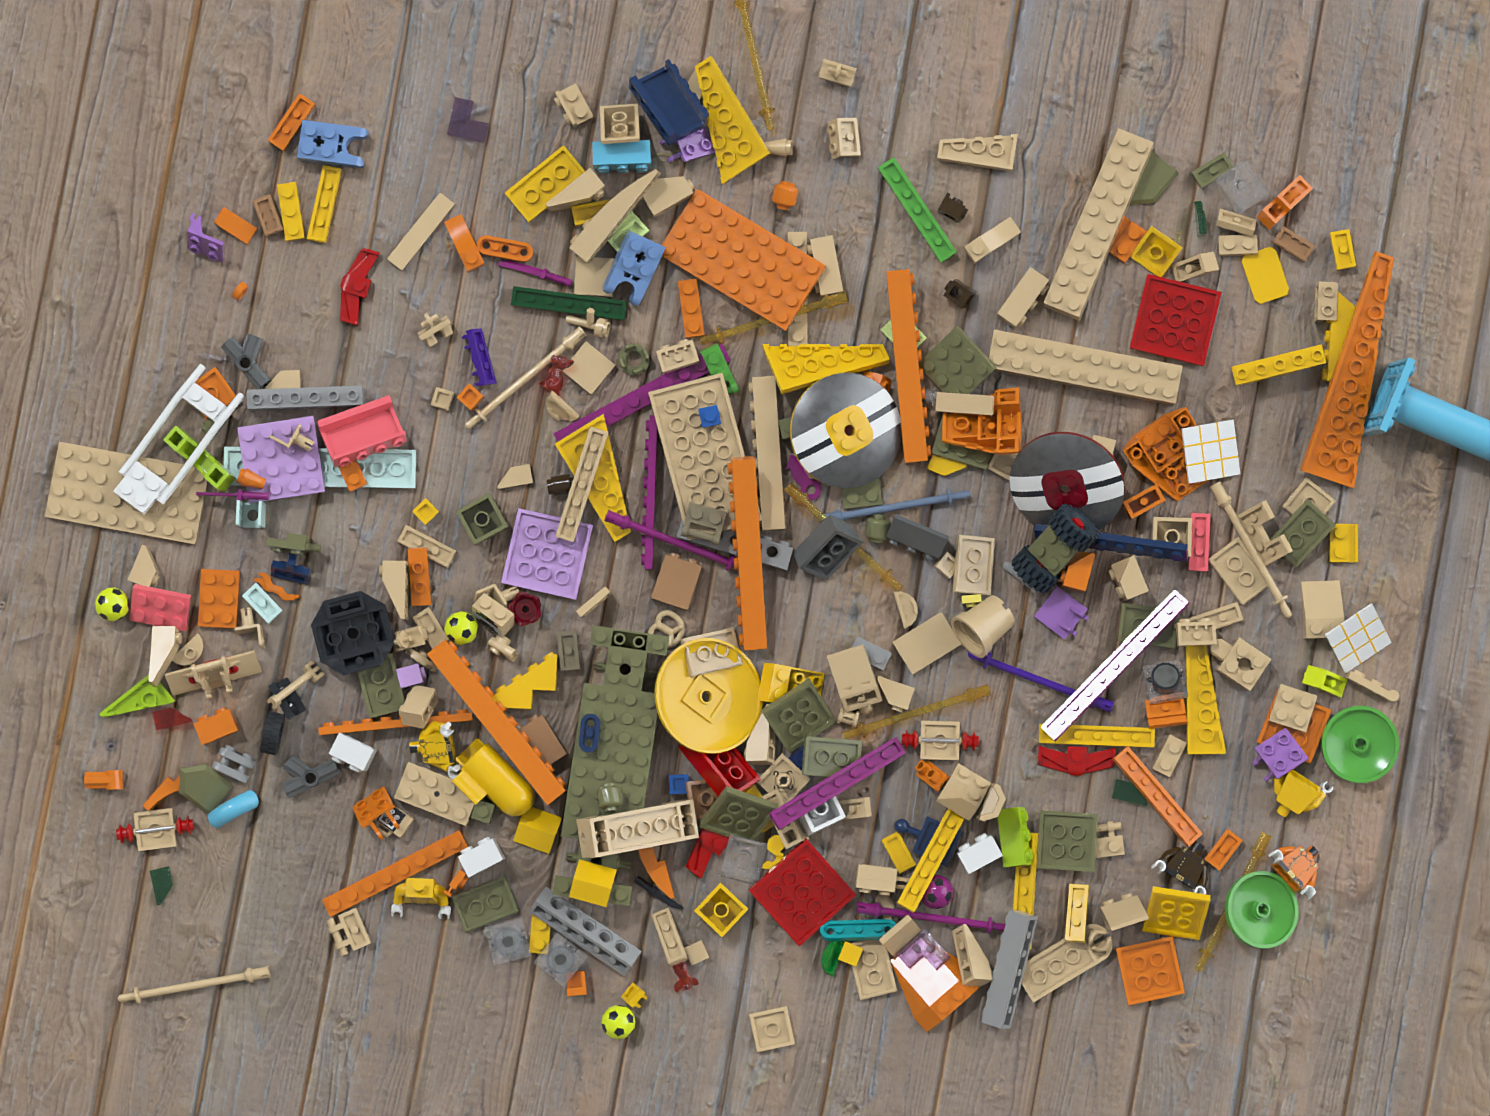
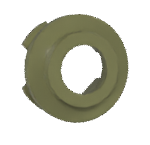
M631 343L624 346L620 351L618 362L622 371L628 375L635 376L646 371L650 363V357L643 346ZM632 353H636L641 357V363L637 367H631L627 363V358Z

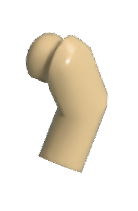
M878 894L876 896V902L880 903L882 907L894 909L895 904L889 895ZM883 915V919L892 920L893 916Z

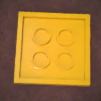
M1153 886L1146 910L1149 919L1143 921L1142 931L1200 940L1210 904V895Z

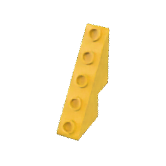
M1339 291L1337 295V319L1335 321L1326 320V323H1329V331L1326 330L1325 342H1328L1327 350L1324 349L1326 367L1322 369L1321 376L1325 383L1332 377L1356 307Z
M1321 344L1232 366L1231 368L1235 384L1242 385L1256 383L1272 377L1285 376L1325 364L1326 359Z
M553 652L549 653L543 658L544 662L540 665L537 663L527 668L528 673L523 676L521 673L511 679L513 683L507 687L505 684L495 690L497 694L492 696L496 702L500 701L505 708L532 709L533 690L556 691L558 655Z

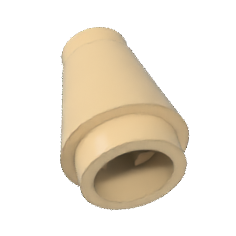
M787 138L765 142L769 152L773 155L787 157L793 153V142Z

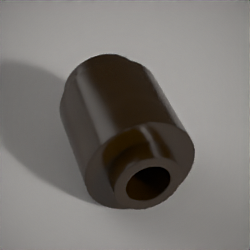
M565 474L547 479L549 495L568 494L574 477H570V474Z

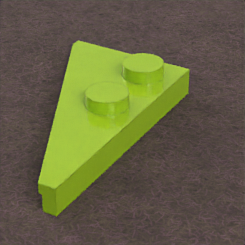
M147 675L99 713V715L104 718L174 703L176 700L161 681L157 687H153L149 683V675Z

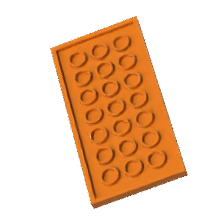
M696 189L662 243L666 247L662 255L663 258L784 331H787L826 268V265L699 189Z

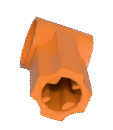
M123 770L85 772V789H123Z

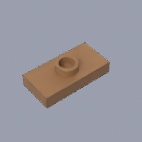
M270 194L252 201L265 237L284 231Z
M1282 226L1272 242L1303 263H1305L1315 248L1314 245L1285 226Z

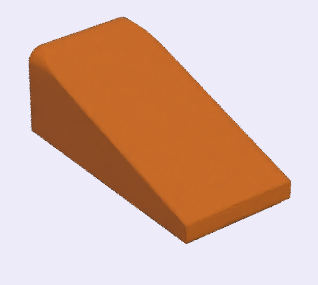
M225 207L222 208L214 221L215 225L247 245L258 229Z

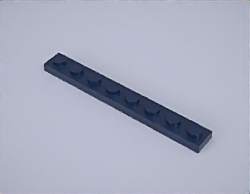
M1035 525V540L1048 525ZM1097 532L1099 533L1098 538L1089 547L1099 551L1106 550L1120 554L1128 553L1136 556H1150L1157 559L1164 558L1186 562L1188 560V544Z

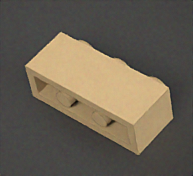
M833 235L810 239V245H807L808 255L826 265L824 272L815 284L816 294L820 293V298L843 294Z
M1030 267L996 316L1014 329L1017 325L1021 327L1027 319L1025 314L1028 309L1032 311L1037 305L1038 301H1036L1038 295L1041 294L1043 296L1049 288L1047 285L1049 279Z

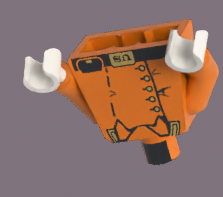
M1294 846L1280 847L1268 854L1269 857L1272 856L1275 860L1271 864L1272 868L1295 893L1302 890L1300 894L1306 893L1308 900L1316 894L1314 887L1317 878L1316 870L1319 866L1314 858L1319 852L1314 846H1310L1307 850L1302 846L1297 848Z

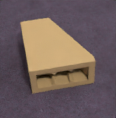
M684 176L656 179L642 198L653 217L656 218L691 198L694 194L692 190L695 188L690 179L686 181Z

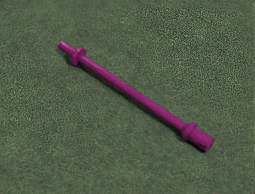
M608 510V514L605 516V522L619 526L622 530L630 528L726 565V571L734 568V555L727 558L635 523L631 521L628 515L623 516Z
M858 901V909L856 910V914L873 915L874 918H878L881 915L904 918L906 915H909L911 919L953 925L967 924L968 927L986 929L987 934H990L991 930L1004 931L1006 925L992 922V917H989L987 921L922 912L912 913L908 910L882 907L878 902L871 904Z

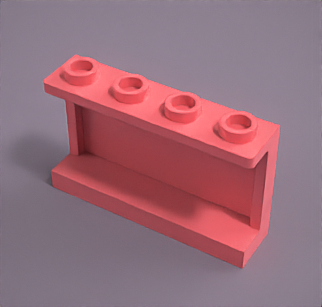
M390 395L317 421L318 430L335 468L338 466L344 467L352 461L363 460L374 453L380 454L388 448L399 447L407 442L406 432L403 431L393 409Z

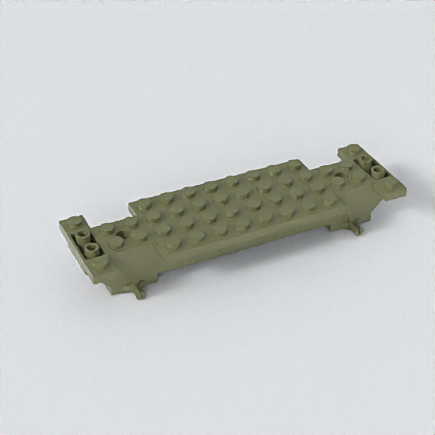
M592 626L590 645L609 648L607 663L595 662L594 664L602 666H594V670L605 671L603 686L584 683L561 837L579 839L576 819L604 816L644 808L658 713L655 705V693L643 692L647 677L657 679L659 672L648 670L649 654L667 656L669 636ZM624 664H628L631 667L628 675H623L620 672V668ZM587 714H595L601 722L599 744L595 751L587 753L579 747L581 720ZM593 720L587 722L589 727H593L595 724ZM591 739L585 741L588 747L593 743ZM615 783L622 790L623 804L614 813H605V810L598 807L596 793L603 784ZM580 844L578 854L566 853V856L571 857H566L565 860L577 862L576 868L579 859L592 863V858H582ZM619 853L601 856L602 866L617 869V871L619 868L629 870L631 866L623 865H631V862L621 861ZM555 875L552 895L569 897L573 878ZM614 878L608 903L630 906L632 886L614 884Z

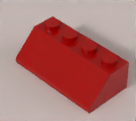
M681 744L678 746L680 751L718 797L726 786L746 793L761 780L736 747L721 753L705 754L690 750Z

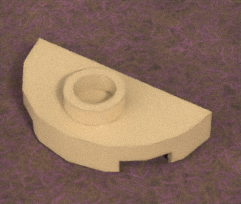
M553 391L549 393L546 405L547 412L551 417L558 421L561 419L569 420V422L578 419L579 414Z
M901 591L893 592L905 629L916 620L918 606L914 598L909 594Z
M198 633L176 653L172 660L174 663L185 666L191 665L200 659L204 648L203 639Z
M413 648L404 650L406 654L430 671L436 672L438 669L433 662L428 660L429 656L421 649L418 652Z

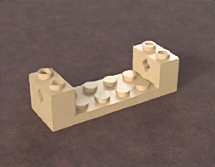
M693 799L665 802L658 806L576 819L582 858H596L699 838Z

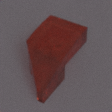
M170 707L152 712L156 731L192 722L191 718L183 715L175 708Z

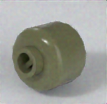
M874 514V517H869L866 520L865 536L871 542L883 543L884 540L888 539L886 535L891 522L885 519V515Z
M615 783L603 784L597 790L598 807L605 810V813H614L617 811V808L622 806V790Z

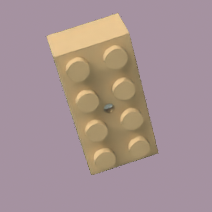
M412 762L407 763L394 796L395 799L464 826H468L475 805L452 782L453 779Z

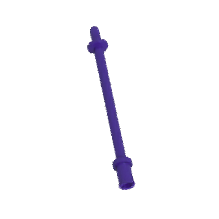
M970 652L968 653L969 658L984 663V669L989 665L1072 696L1076 691L1070 687L992 659L990 652L983 658H978ZM1098 697L1090 707H1096L1110 713L1114 701Z

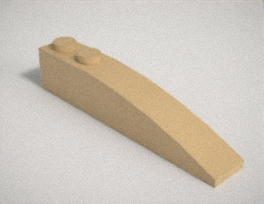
M655 169L618 193L591 220L588 219L582 226L584 230L580 235L576 234L570 241L572 245L569 248L586 262L591 263L661 173Z

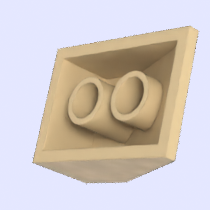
M638 103L600 106L601 144L640 141Z
M589 168L546 203L547 210L551 213L569 209L573 206L593 203L594 201L598 202L605 197V185L593 170Z
M383 560V565H379V576L382 577L400 618L408 620L409 563L407 561Z
M1340 580L1301 582L1303 639L1327 638L1325 636L1327 632L1344 622Z
M1132 892L1122 895L1121 900L1114 902V899L1103 901V905L1099 906L1105 927L1111 931L1149 919L1138 895H1132Z

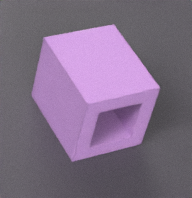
M420 664L396 669L402 689L425 683L424 678H427L424 666L421 667Z

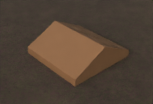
M705 780L685 782L688 800L693 799L696 820L702 819L718 796Z

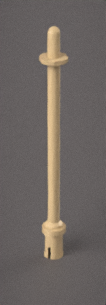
M580 326L567 337L564 336L561 344L481 411L476 408L477 414L465 423V428L471 429L482 419L486 422V415L565 350H572L575 344L587 336Z
M1221 482L1212 485L1210 489L1218 501L1217 505L1225 509L1275 598V601L1272 603L1273 606L1278 604L1284 616L1291 618L1292 612L1285 602L1288 595H1281L1232 508L1231 496L1227 495Z
M269 966L255 969L250 967L244 973L139 991L138 987H134V992L121 994L117 999L119 1002L136 1000V1003L140 1004L142 998L243 980L253 983L254 980L271 978Z

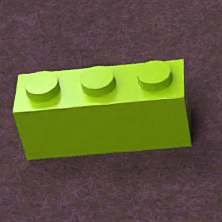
M1025 807L1001 809L999 813L998 825L1003 867L1032 865L1033 853L1029 846L1031 835L1027 829L1028 813Z

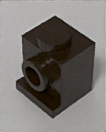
M947 192L937 212L958 223L960 218L964 219L968 209L965 208L964 202L955 197L953 199L949 198L951 194Z
M954 279L953 281L950 280L945 286L944 290L946 292L943 296L959 307L966 308L977 291L971 289L960 280ZM958 289L963 291L961 296L957 294Z

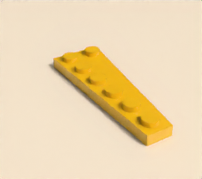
M1207 645L1185 646L1187 754H1226Z

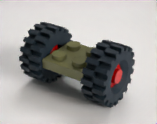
M1062 504L1050 517L1049 526L1031 546H1024L1012 559L1011 564L1014 567V571L1017 572V576L1021 577L1022 581L1028 583V586L1030 588L1033 587L1035 591L1047 593L1059 581L1061 577L1060 571L1078 552H1085L1098 538L1099 533H1097L1098 529L1095 528V524L1091 523V519L1086 517L1082 511L1080 512L1078 508H1073L1070 504Z

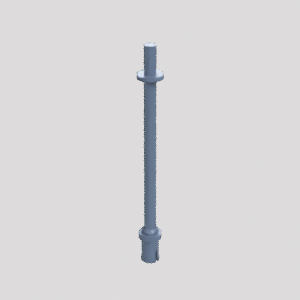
M947 489V494L848 512H842L837 509L835 512L818 514V519L820 520L819 524L824 521L823 519H826L829 514L844 521L846 519L948 502L952 506L953 500L970 498L969 490L951 493L950 489Z

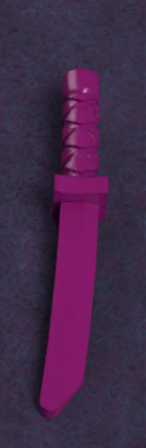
M508 260L498 263L499 267L540 277L542 280L549 279L569 287L572 285V279L550 273L546 268L542 270Z
M238 490V493L196 492L198 496L237 497V500L244 501V499L269 500L270 498L269 492H245V490Z

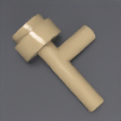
M592 308L587 309V320L570 315L566 317V323L592 329L596 337L603 338L609 334L611 323L603 318H598L597 322H594V309Z

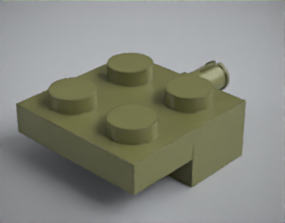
M287 533L286 540L267 538L266 546L270 547V550L273 552L284 553L285 550H290V553L303 556L304 552L309 553V551L321 552V545L310 544L311 538L307 535Z

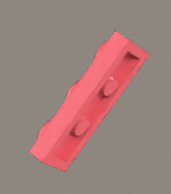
M1190 513V518H1192L1191 557L1188 558V571L1207 572L1210 514Z

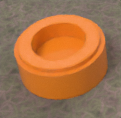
M242 281L234 290L232 298L237 301L241 300L249 288L248 285Z

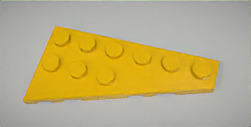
M709 56L697 64L695 70L703 96V105L709 112L708 127L717 157L716 161L720 170L721 183L725 184L771 153L714 58Z
M762 344L763 352L781 394L809 387L819 379L832 374L858 373L889 364L890 362L883 344H860L859 346H847V344H840V346H830V344H799V346L780 344V346H769V344Z
M604 414L555 443L573 475H575L590 426L607 431ZM608 435L588 499L616 542L629 534L631 529L622 530L619 526L604 521L608 510L623 516L627 515Z

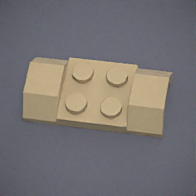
M991 783L990 789L975 819L986 822V820L999 816L1006 798L1001 790V786L996 783Z

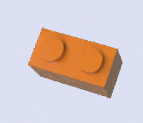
M1157 484L1122 502L1121 506L1129 520H1132L1166 500Z
M226 707L216 710V715L208 717L207 714L197 718L198 722L194 723V727L202 745L240 731L232 709L226 710Z

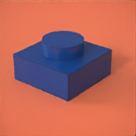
M717 405L698 409L702 428L721 425Z
M688 774L669 775L670 794H687L685 782H689Z

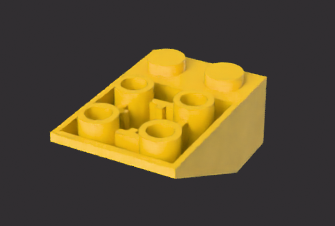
M764 663L757 700L772 703L807 679H810L821 696L825 673Z

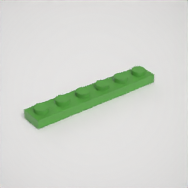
M893 157L879 166L878 170L939 262L942 263L956 254L957 251L895 158Z

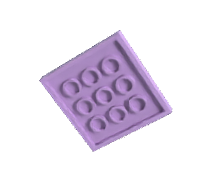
M314 416L238 427L243 468H248L259 476L266 478L263 490L246 487L247 492L270 493L269 500L248 499L249 504L326 492ZM300 424L302 425L299 429L300 434L315 442L313 446L305 442L306 445L311 447L308 452L296 444H291L287 448L269 438V436L272 435L288 444L295 429Z
M518 508L501 583L577 600L593 525L580 522L574 542L555 537L560 517Z

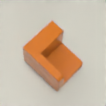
M468 384L456 397L472 412L485 399L471 384Z
M585 970L567 972V996L586 995Z

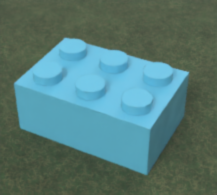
M650 140L612 144L592 142L594 171H598L599 174H608L612 170H617V173H628V170L645 173L648 172V169H652Z

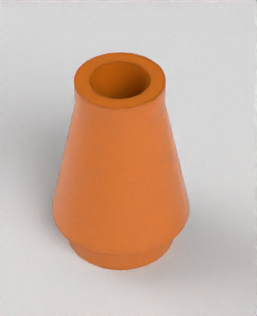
M241 468L236 483L241 484L240 486L263 490L266 478L259 476L248 468Z

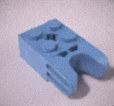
M302 120L297 158L303 162L363 168L364 161L361 157L349 154L348 145L357 139L365 140L368 137L369 131L360 127ZM322 139L324 144H321V146L318 147L316 142Z
M627 230L603 284V292L612 293L619 283L627 281L631 284L632 288L629 297L630 303L634 306L639 305L666 247ZM642 252V258L637 260L635 257L636 253L640 254Z

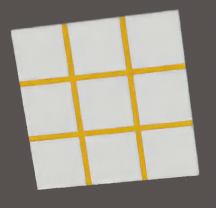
M1234 419L1181 428L1188 483L1240 474Z
M1372 603L1325 634L1345 673L1391 644V640Z

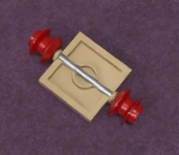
M921 721V736L918 738L916 730H914L913 734H908L906 730L905 734L901 736V745H905V749L908 745H912L913 749H916L919 742L920 759L959 760V745L962 743L965 751L968 747H972L973 751H975V747H979V736H975V732L972 736L968 735L965 731L961 739L960 722Z
M173 808L133 813L135 828L133 829L130 823H128L127 828H123L120 824L119 829H116V838L123 844L124 839H128L131 843L134 836H136L138 851L177 846L176 831L181 836L186 831L191 835V831L195 829L194 820L190 819L189 816H187L186 820L178 817L175 823Z

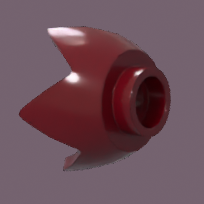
M518 592L514 600L507 607L509 611L514 613V620L519 626L535 623L541 617L539 597L525 592ZM524 606L529 607L528 613H523L522 608Z

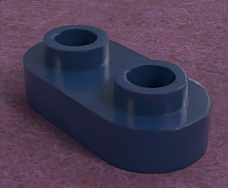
M587 714L581 720L579 747L587 753L595 751L599 744L601 722L595 714ZM589 720L594 721L595 724L593 727H589L587 725V722ZM587 739H591L593 742L590 747L585 744Z

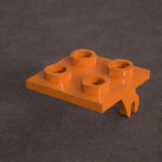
M384 786L376 789L371 795L358 801L352 807L361 827L364 829L370 825L380 840L384 839L373 820L384 812L395 828H400L390 812L395 806Z

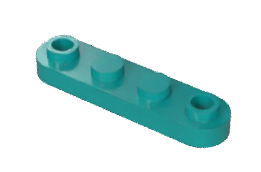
M891 919L827 921L820 927V934L825 941L829 942L879 940L886 934L885 930H890L896 923ZM832 931L833 934L829 935L827 932Z

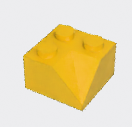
M720 882L694 911L723 937L749 908Z

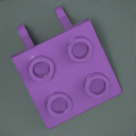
M706 127L677 141L680 152L667 158L668 163L674 162L682 157L683 162L714 154L715 149ZM664 139L660 141L661 145L666 143Z
M195 213L191 214V224L187 230V248L195 254H203L212 261L223 263L224 242L202 234L201 216L199 215L197 220H194Z
M1058 586L1034 616L1064 640L1069 634L1074 636L1078 634L1072 629L1081 618L1086 621L1089 619L1088 616L1084 615L1088 609Z
M1284 728L1254 748L1258 753V757L1252 765L1256 767L1258 763L1261 764L1263 761L1266 763L1270 771L1264 777V781L1268 782L1270 778L1276 777V779H1279L1309 758L1289 731Z

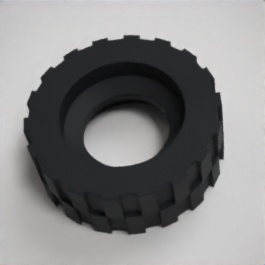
M269 711L262 734L261 753L276 756L282 737L285 714Z

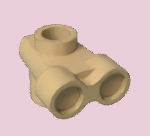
M498 635L495 638L491 637L487 643L491 647L489 650L497 656L502 654L511 662H514L518 657L516 650L509 646L511 640L505 636L503 638Z

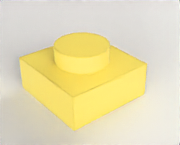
M981 594L961 596V604H966V608L974 607L977 603L982 602Z

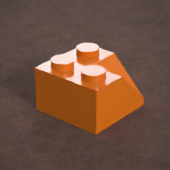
M1083 551L1078 552L1065 566V570L1061 571V577L1058 581L1061 583L1060 587L1080 593L1085 592L1095 554Z

